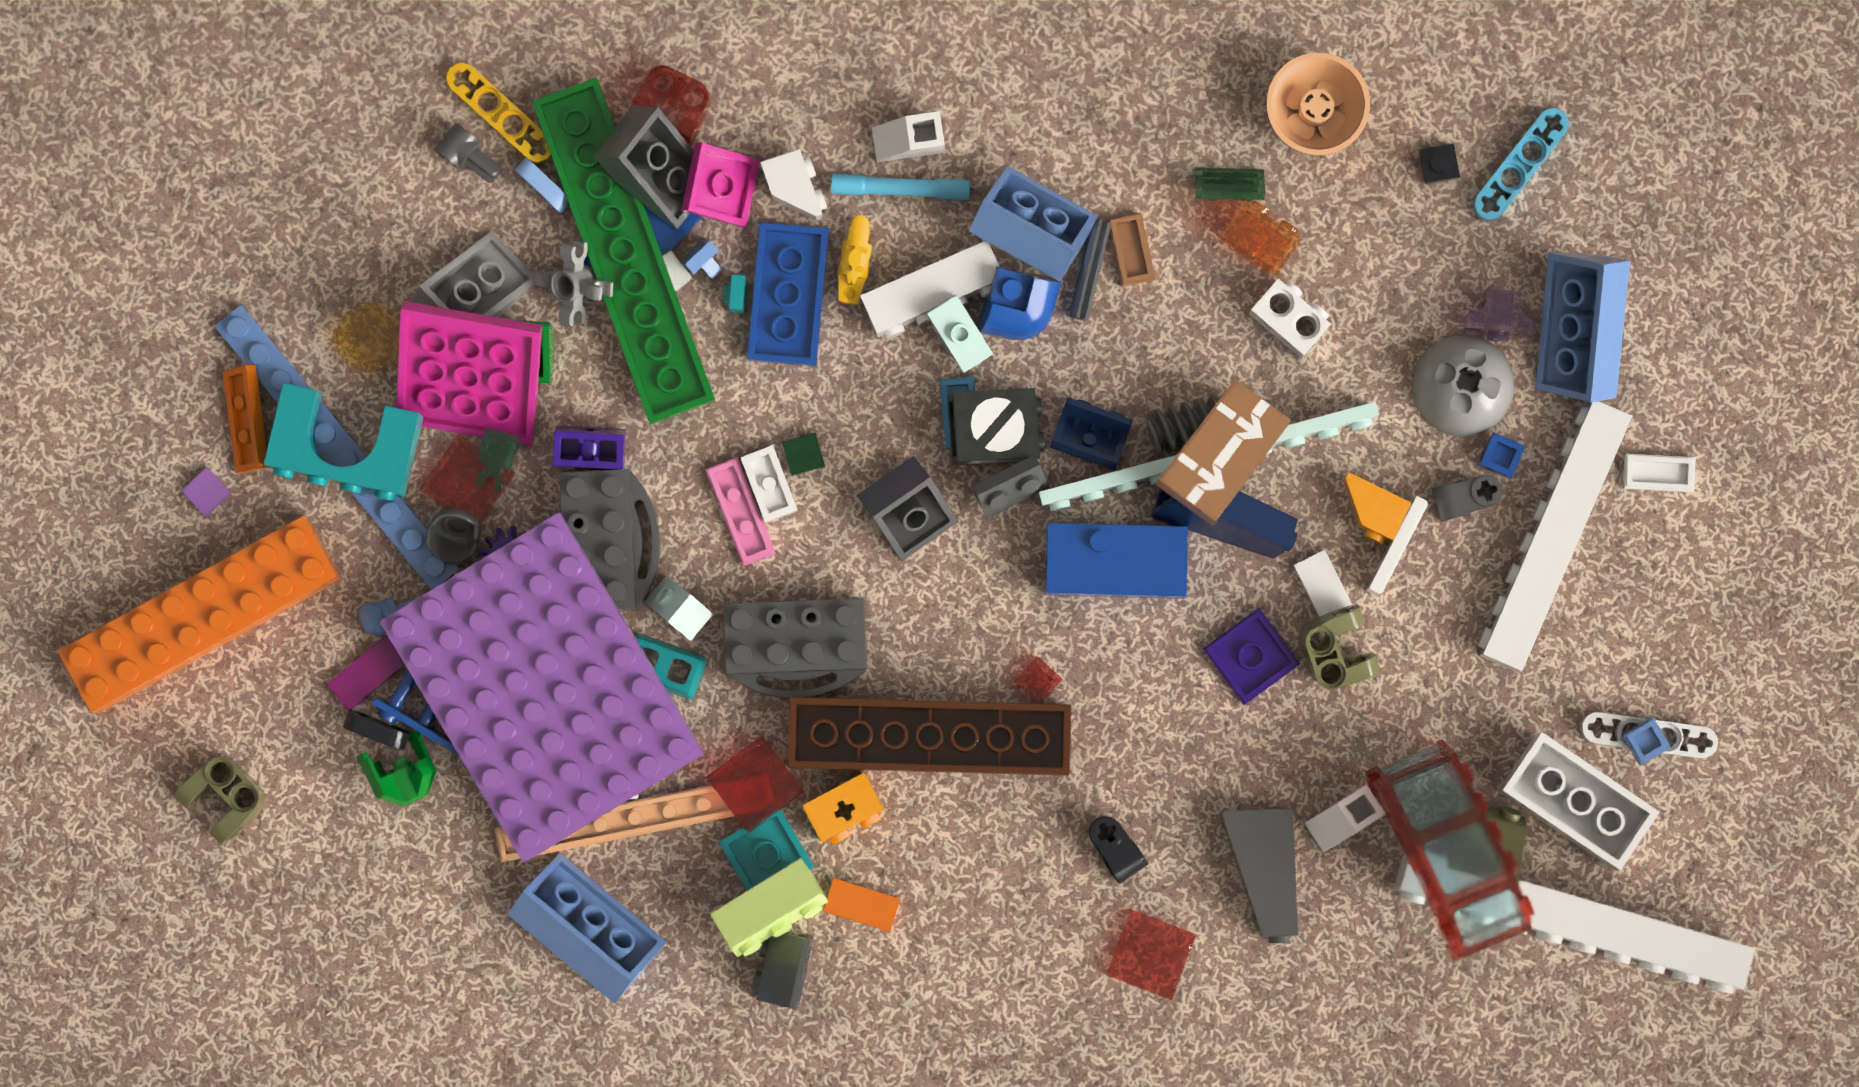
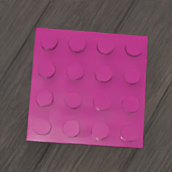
M404 301L400 311L396 408L420 413L424 417L422 427L532 446L535 436L542 325Z

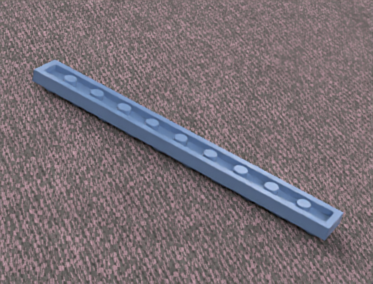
M242 305L238 306L214 326L246 365H256L258 380L277 403L279 402L283 383L311 389ZM321 401L314 429V443L317 452L326 463L339 467L352 466L363 461L367 457L366 454ZM361 489L360 494L352 493L431 590L461 570L457 564L444 563L432 555L426 545L428 529L401 497L395 496L394 502L375 498V491Z

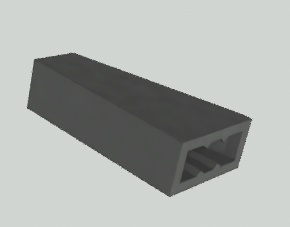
M1293 808L1220 811L1221 821L1260 936L1269 937V943H1290V936H1298Z

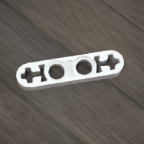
M1595 712L1585 716L1581 722L1580 731L1583 738L1590 743L1629 749L1621 736L1623 727L1628 723L1639 725L1648 719ZM1596 718H1599L1602 726L1613 727L1612 720H1618L1619 722L1615 729L1616 741H1610L1613 733L1603 732L1599 733L1598 738L1593 737L1594 733L1588 730V724L1594 723ZM1655 720L1660 729H1671L1676 738L1671 748L1664 751L1663 754L1707 758L1713 755L1717 749L1718 738L1707 727ZM1682 729L1688 730L1685 736L1687 738H1698L1700 732L1704 733V739L1710 741V746L1703 748L1702 753L1698 752V746L1684 744L1685 751H1681L1680 747L1683 742Z

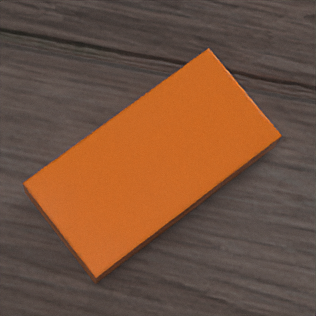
M833 878L827 897L828 902L825 903L823 911L890 932L900 898Z

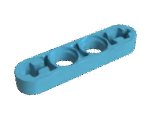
M1550 108L1541 113L1479 192L1473 202L1474 213L1479 219L1489 222L1498 219L1565 135L1569 128V120L1562 110ZM1555 116L1560 120L1558 127L1561 130L1560 132L1555 129L1551 131L1545 139L1551 142V145L1548 146L1541 137L1532 134V132L1536 130L1540 135L1547 127L1544 119L1551 120ZM1529 142L1537 144L1541 151L1539 159L1535 161L1525 159L1522 154L1524 144ZM1511 169L1518 173L1520 182L1516 187L1508 188L1501 182V174L1504 170ZM1494 184L1500 192L1510 197L1506 200L1501 195L1494 205L1498 211L1490 210L1488 213H1485L1482 210L1484 204L1481 202V199L1489 200L1496 190L1490 188V186Z

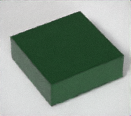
M816 433L782 442L792 476L825 467Z

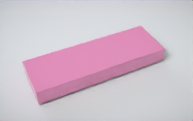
M738 457L705 469L743 566L776 554Z

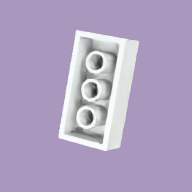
M1543 732L1535 734L1498 789L1499 793L1612 870H1621L1659 814L1658 810Z

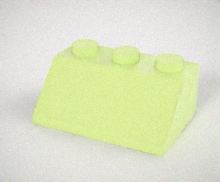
M800 858L710 915L732 952L737 957L742 954L747 956L760 949L761 943L771 936L779 937L787 933L792 928L791 924L802 917L807 919L822 910V905L827 903L828 900L815 876Z

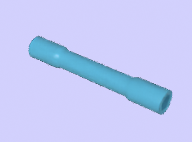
M832 173L831 194L935 197L943 200L969 201L970 180L884 178Z

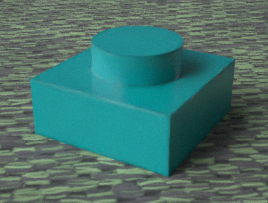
M731 274V284L725 283L723 304H729L730 313L745 314L747 288L745 275Z

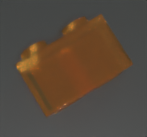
M1244 200L1221 233L1220 239L1277 278L1302 241V238L1297 235L1299 230L1285 220L1279 223L1269 216L1270 210L1261 203L1253 201L1251 204Z

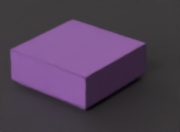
M208 467L181 490L206 517L232 494Z

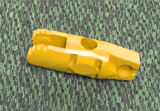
M862 214L851 219L848 239L842 241L841 260L838 265L837 276L838 302L843 304L859 305L860 295H862L865 282L868 280V263L873 246L868 244L870 233L869 219L866 216H862Z

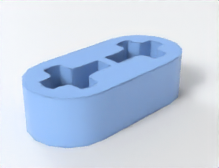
M525 157L514 169L523 180L560 214L569 206L566 194L528 158Z

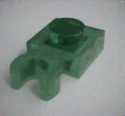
M489 428L485 429L477 462L485 463L486 468L477 476V487L483 488L485 479L492 476L496 480L494 491L499 493L504 487V478L501 474L502 469L513 470L521 437Z

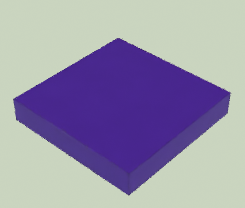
M1260 608L1203 648L1243 705L1300 665L1297 658Z

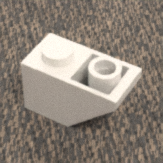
M940 111L904 116L872 127L877 163L945 153Z
M800 149L761 162L774 201L815 221L823 219L821 210L826 209L827 206L821 188L814 190L810 178L816 176L810 156L803 158Z
M1366 784L1360 786L1304 824L1324 853L1358 833L1386 813Z

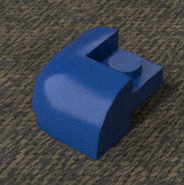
M997 266L989 297L985 298L977 329L980 333L1008 340L1024 341L1037 336L1047 327L1053 315L1061 281Z

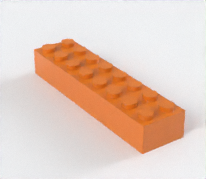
M303 515L58 650V653L89 711L99 714L339 582L343 578L311 519Z

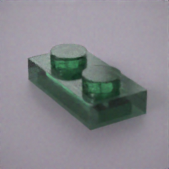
M1195 168V199H1206L1209 201L1225 199L1245 202L1265 200L1264 169Z

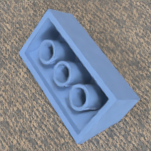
M1548 252L1535 389L1587 402L1617 397L1630 268L1629 260L1597 254Z
M560 853L526 887L507 914L614 1004L631 987L667 943Z

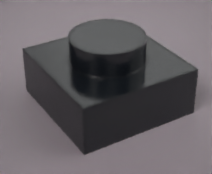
M1454 143L1419 150L1425 185L1460 178Z

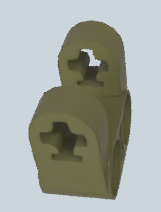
M1350 605L1326 613L1314 620L1308 621L1299 631V642L1312 678L1326 689L1332 690L1355 684L1381 672L1376 654L1374 653L1363 654L1344 661L1336 639L1337 635L1356 629L1365 623L1359 605ZM1317 631H1324L1325 638L1322 644L1315 647L1311 646V636ZM1330 663L1335 664L1334 674L1327 679L1321 678L1322 668Z
M216 757L187 779L177 789L174 796L185 808L194 804L211 787L221 796L232 810L212 828L210 834L223 846L236 836L264 805L265 795L261 787L236 761L226 757ZM225 763L229 766L231 774L227 781L221 783L217 780L215 771L220 764ZM246 788L251 789L255 797L253 804L248 808H244L239 802V795Z

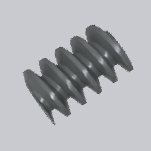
M1212 395L1207 397L1206 407L1199 398L1194 400L1193 410H1191L1186 402L1181 403L1180 414H1178L1173 406L1167 407L1166 417H1164L1159 409L1155 410L1153 421L1144 413L1151 443L1159 454L1163 453V444L1165 442L1168 443L1172 450H1176L1177 439H1181L1184 445L1187 443L1190 436L1194 434L1215 406Z

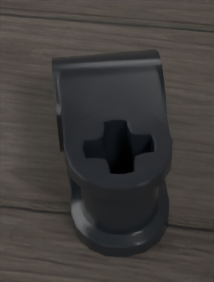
M1099 817L1091 823L1089 827L1090 840L1119 884L1149 865L1140 849L1129 838L1116 819ZM1101 824L1113 826L1114 830L1110 833L1112 837L1110 841L1104 838L1098 839L1097 835L1101 832L1099 828Z

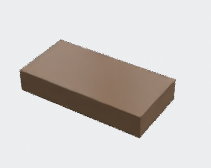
M1138 212L1107 219V222L1111 224L1110 236L1121 287L1156 280L1142 213Z

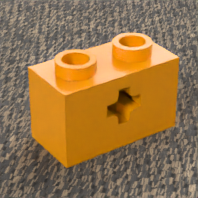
M865 773L802 805L821 842L824 843L829 840L831 845L850 836L848 829L858 824L861 825L862 829H865L880 821L881 818L878 813L884 811ZM842 801L846 805L853 804L855 807L851 811L852 818L848 821L844 817L837 818L835 814L840 810L838 804Z

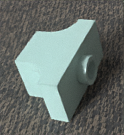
M957 295L952 296L926 313L937 336L963 373L993 355Z
M667 575L645 600L648 606L690 641L713 615V613Z

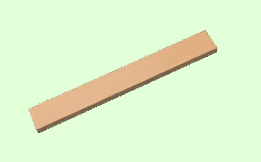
M765 774L624 802L538 855L775 809L770 776ZM495 828L501 863L521 859L503 828Z

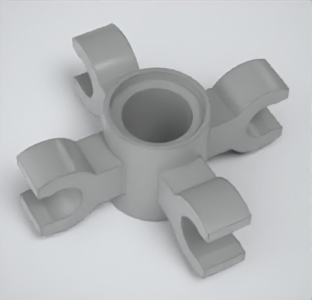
M576 239L573 240V245L566 243L561 245L560 254L564 261L562 271L556 267L546 266L545 271L534 270L533 273L534 285L550 287L554 297L563 302L559 312V323L569 327L573 326L574 321L580 323L585 321L586 311L582 305L583 296L598 301L602 300V295L613 296V282L596 280L591 268L584 265L588 251L587 242Z

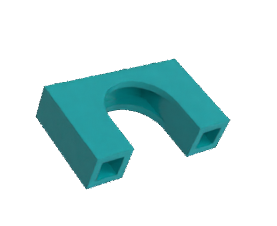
M283 383L264 461L265 466L273 469L272 475L293 479V474L307 476V483L324 487L327 486L328 481L340 483V490L360 494L361 489L375 491V498L394 502L395 496L405 498L424 418L420 413L385 406L378 438L372 452L363 461L355 465L346 467L334 466L326 463L320 457L314 443V429L322 394L317 390Z

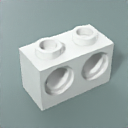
M1277 279L1251 309L1249 315L1302 359L1331 325L1326 320L1329 315L1317 304L1312 303L1310 306L1300 297L1303 293L1292 282L1287 280L1283 283L1280 279ZM1274 297L1285 299L1288 304V310L1281 314L1275 313L1270 308V300ZM1303 319L1310 321L1314 326V333L1310 336L1300 335L1296 330V322Z

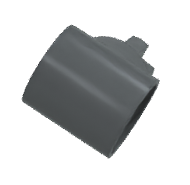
M456 122L434 149L440 156L452 162V165L457 169L467 166L488 183L496 180L502 170L500 165L479 150L480 141Z

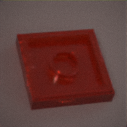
M459 433L419 490L444 508H462L473 514L480 525L516 473Z
M763 736L756 739L706 776L707 781L748 834L804 793L803 788Z
M1130 909L1106 975L1172 1000L1196 934Z

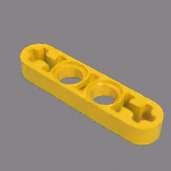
M458 63L449 69L446 79L451 90L517 151L528 158L533 164L540 165L551 160L552 156L547 142L544 145L546 153L543 156L539 153L532 156L533 149L526 140L523 141L522 145L517 143L527 135L530 128L535 130L529 134L534 141L540 143L543 140L546 141L542 129L476 69L467 63ZM458 72L463 75L467 72L471 73L468 79L476 88L480 82L484 84V86L475 91L471 100L467 98L468 95L472 94L471 90L463 84L459 87L455 86L458 82L455 75ZM490 93L497 97L498 103L494 110L486 112L479 108V99L484 94ZM512 116L519 117L523 122L521 131L514 135L508 134L504 130V122Z

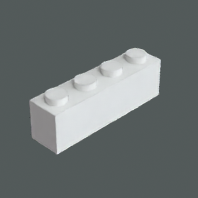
M984 241L862 294L860 297L877 337L885 335L886 339H891L904 333V326L914 321L917 322L918 326L930 322L926 313L954 295L958 296L963 306L969 304L967 298L980 293L982 298L989 296L995 270L999 265L990 244Z

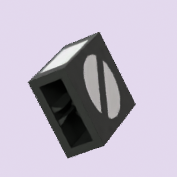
M1035 388L953 392L947 396L952 465L1021 462L1033 455L1038 459L1040 458V452H1044V434L1042 431H1038L1037 419L1042 416V402L1040 397H1036Z

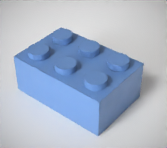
M1007 166L983 200L969 232L977 235L983 241L1006 251L1014 258L1033 266L1043 274L1061 281L1083 247L1098 216Z

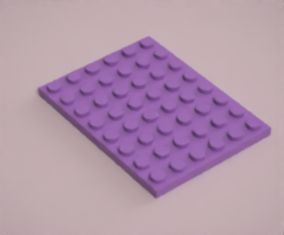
M561 513L553 515L380 621V624L523 863L705 754Z

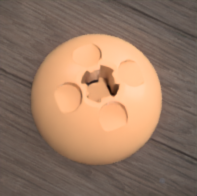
M1309 53L1296 57L1286 63L1274 76L1267 94V115L1274 132L1287 146L1307 155H1329L1349 146L1363 131L1370 112L1369 92L1361 74L1346 60L1327 53Z

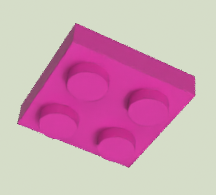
M695 143L681 211L737 227H746L760 160L709 144Z

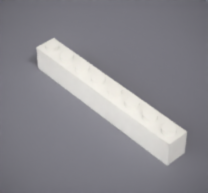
M1599 401L1589 402L1587 407L1581 405L1574 420V424L1579 426L1574 438L1567 437L1560 452V456L1565 457L1560 470L1553 469L1546 487L1551 489V492L1546 502L1540 500L1532 519L1538 522L1533 533L1527 531L1520 544L1519 551L1524 553L1519 565L1512 564L1505 579V583L1510 584L1505 597L1498 596L1491 614L1496 616V619L1491 629L1485 627L1477 646L1483 648L1479 655L1480 657L1517 673L1523 671L1631 421V415Z

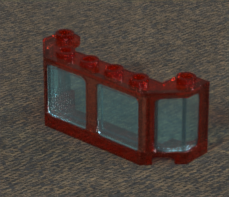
M1441 739L1436 741L1437 745L1381 768L1376 766L1366 770L1365 776L1367 786L1383 808L1436 917L1437 926L1448 943L1445 947L1452 962H1456L1532 930L1531 916L1535 915L1528 896H1523L1515 875L1518 866L1510 850L1504 852L1500 841H1503V836L1495 820L1489 822L1485 814L1488 811V806L1481 791L1475 793L1470 784L1474 782L1467 763L1460 764L1454 749H1451Z

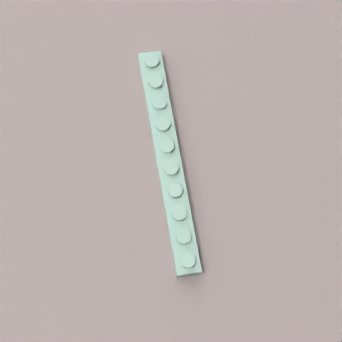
M1376 402L1290 424L1273 446L1284 443L1285 449L1306 444L1304 438L1318 434L1319 440L1339 435L1338 429L1351 425L1352 431L1373 426L1371 420L1379 416ZM1177 455L1040 491L1038 496L1041 507L1049 506L1050 511L1054 512L1071 507L1069 501L1083 497L1084 503L1104 498V491L1115 488L1117 493L1121 494L1138 489L1137 483L1150 479L1151 485H1155Z

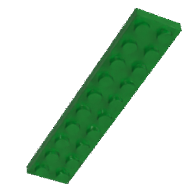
M597 77L532 101L582 241L587 242V254L596 279L613 282V296L603 295L649 424L652 425L715 402L716 400L644 204L614 181L593 156L615 129Z

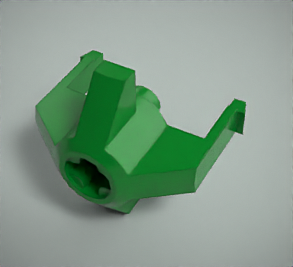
M417 730L410 733L409 740L419 759L418 762H408L405 756L392 762L394 769L387 771L385 774L380 761L373 763L367 752L356 756L357 764L360 763L377 799L404 807L427 796L437 770L421 738L422 734Z

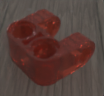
M656 66L648 73L630 108L633 105L655 106L658 100L683 112L684 115L677 127V131L691 147L710 107L711 102L708 90L700 81L669 66ZM666 76L673 80L672 86L666 91H659L654 87L656 80L660 77ZM696 91L703 94V101L699 105L689 106L685 103L686 96L689 93Z

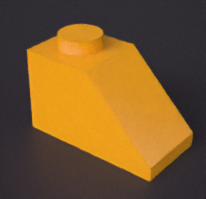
M1348 472L1343 480V484L1358 527L1365 530L1363 536L1380 545L1383 544L1384 540L1391 543L1408 512L1411 502Z

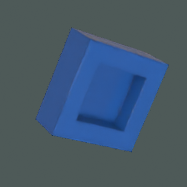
M1493 432L1478 466L1511 479L1526 446Z

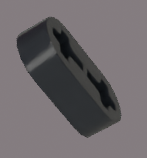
M355 710L348 711L343 727L351 732L400 750L405 749L410 736V732L401 727Z

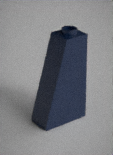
M1161 488L1150 516L1174 526L1188 527L1189 531L1272 559L1286 551H1290L1297 539V533L1294 531L1298 519L1240 491L1213 526Z

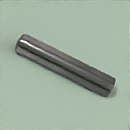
M1096 219L1088 235L1069 312L1071 318L1085 321L1089 318L1111 224L1103 220Z

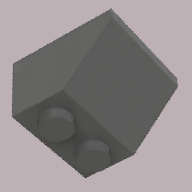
M914 456L857 495L901 561L959 522L931 477Z
M789 933L779 937L771 936L761 943L759 957H764L765 961L763 970H756L752 991L758 992L756 1000L797 1010L800 1005L813 939Z

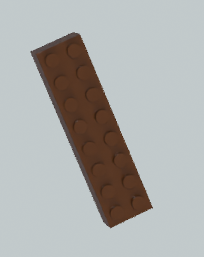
M790 697L788 768L1069 776L1071 705Z

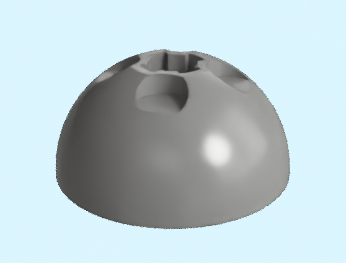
M1453 335L1431 345L1418 360L1412 377L1413 398L1424 419L1437 430L1460 437L1478 435L1497 425L1508 412L1515 391L1514 374L1506 356L1491 342L1473 335ZM1463 371H1465V373L1471 374V375H1473V376L1471 377V376H1469V375L1463 374Z

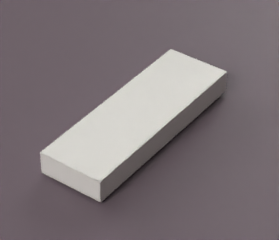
M1418 496L1412 499L1408 512L1394 540L1389 544L1366 589L1367 592L1375 596L1383 593L1428 505V501Z

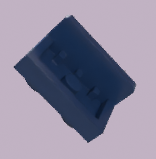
M1067 398L1050 448L1115 471L1133 421L1118 412L1106 411L1092 406L1087 401Z

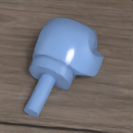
M393 598L379 601L376 604H363L358 612L363 629L367 634L386 635L380 621L417 598L397 605L394 604Z

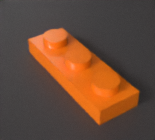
M243 365L222 371L236 474H243L269 468L264 465L267 444L256 365Z

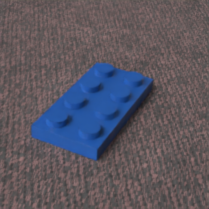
M760 222L747 355L748 361L817 367L829 228Z

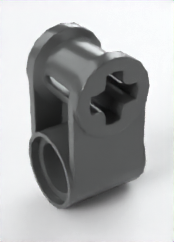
M1490 475L1465 481L1460 480L1432 488L1441 522L1488 508L1496 504L1501 499L1503 493L1500 481ZM1481 482H1485L1487 487H1493L1494 493L1489 495L1490 501H1486L1484 496L1478 497L1477 490L1482 488Z

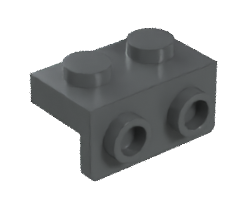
M1033 455L972 485L984 514L989 518L1038 494L1040 491L1048 489L1049 485L1039 461Z

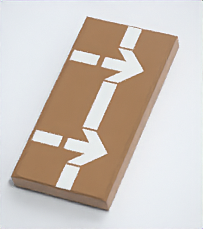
M1235 379L1159 478L1156 485L1213 526L1292 420Z

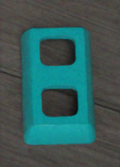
M641 633L634 634L641 648L647 647L658 652L659 657L654 669L667 691L688 700L693 699L707 664V658ZM674 659H680L691 664V671L684 684L673 682L667 677Z

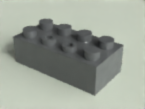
M629 469L560 472V499L563 518L619 611H639L655 582L661 555L660 527L649 495ZM638 500L644 502L652 531V556L645 579H639L637 576L641 563L643 541L639 517L634 507L635 502Z
M864 598L723 604L726 674L753 691L790 699V697L811 698L836 691L850 684L867 671ZM829 673H835L837 676V680L834 683L802 691L771 689L757 683V678L761 675L786 681L809 680Z

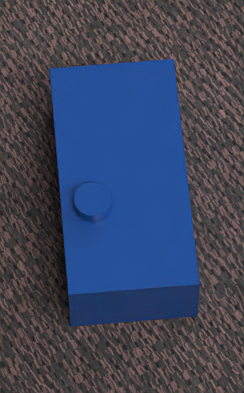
M1048 523L1045 595L1185 599L1187 596L1188 527Z

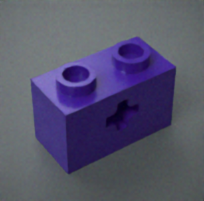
M557 425L554 431L553 466L623 469L625 463L626 429Z

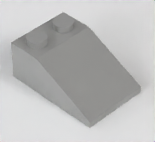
M491 231L419 285L411 302L500 318L534 286L533 273Z

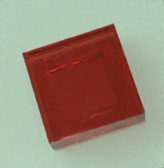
M1036 656L1014 680V683L1037 704H1041L1063 679Z

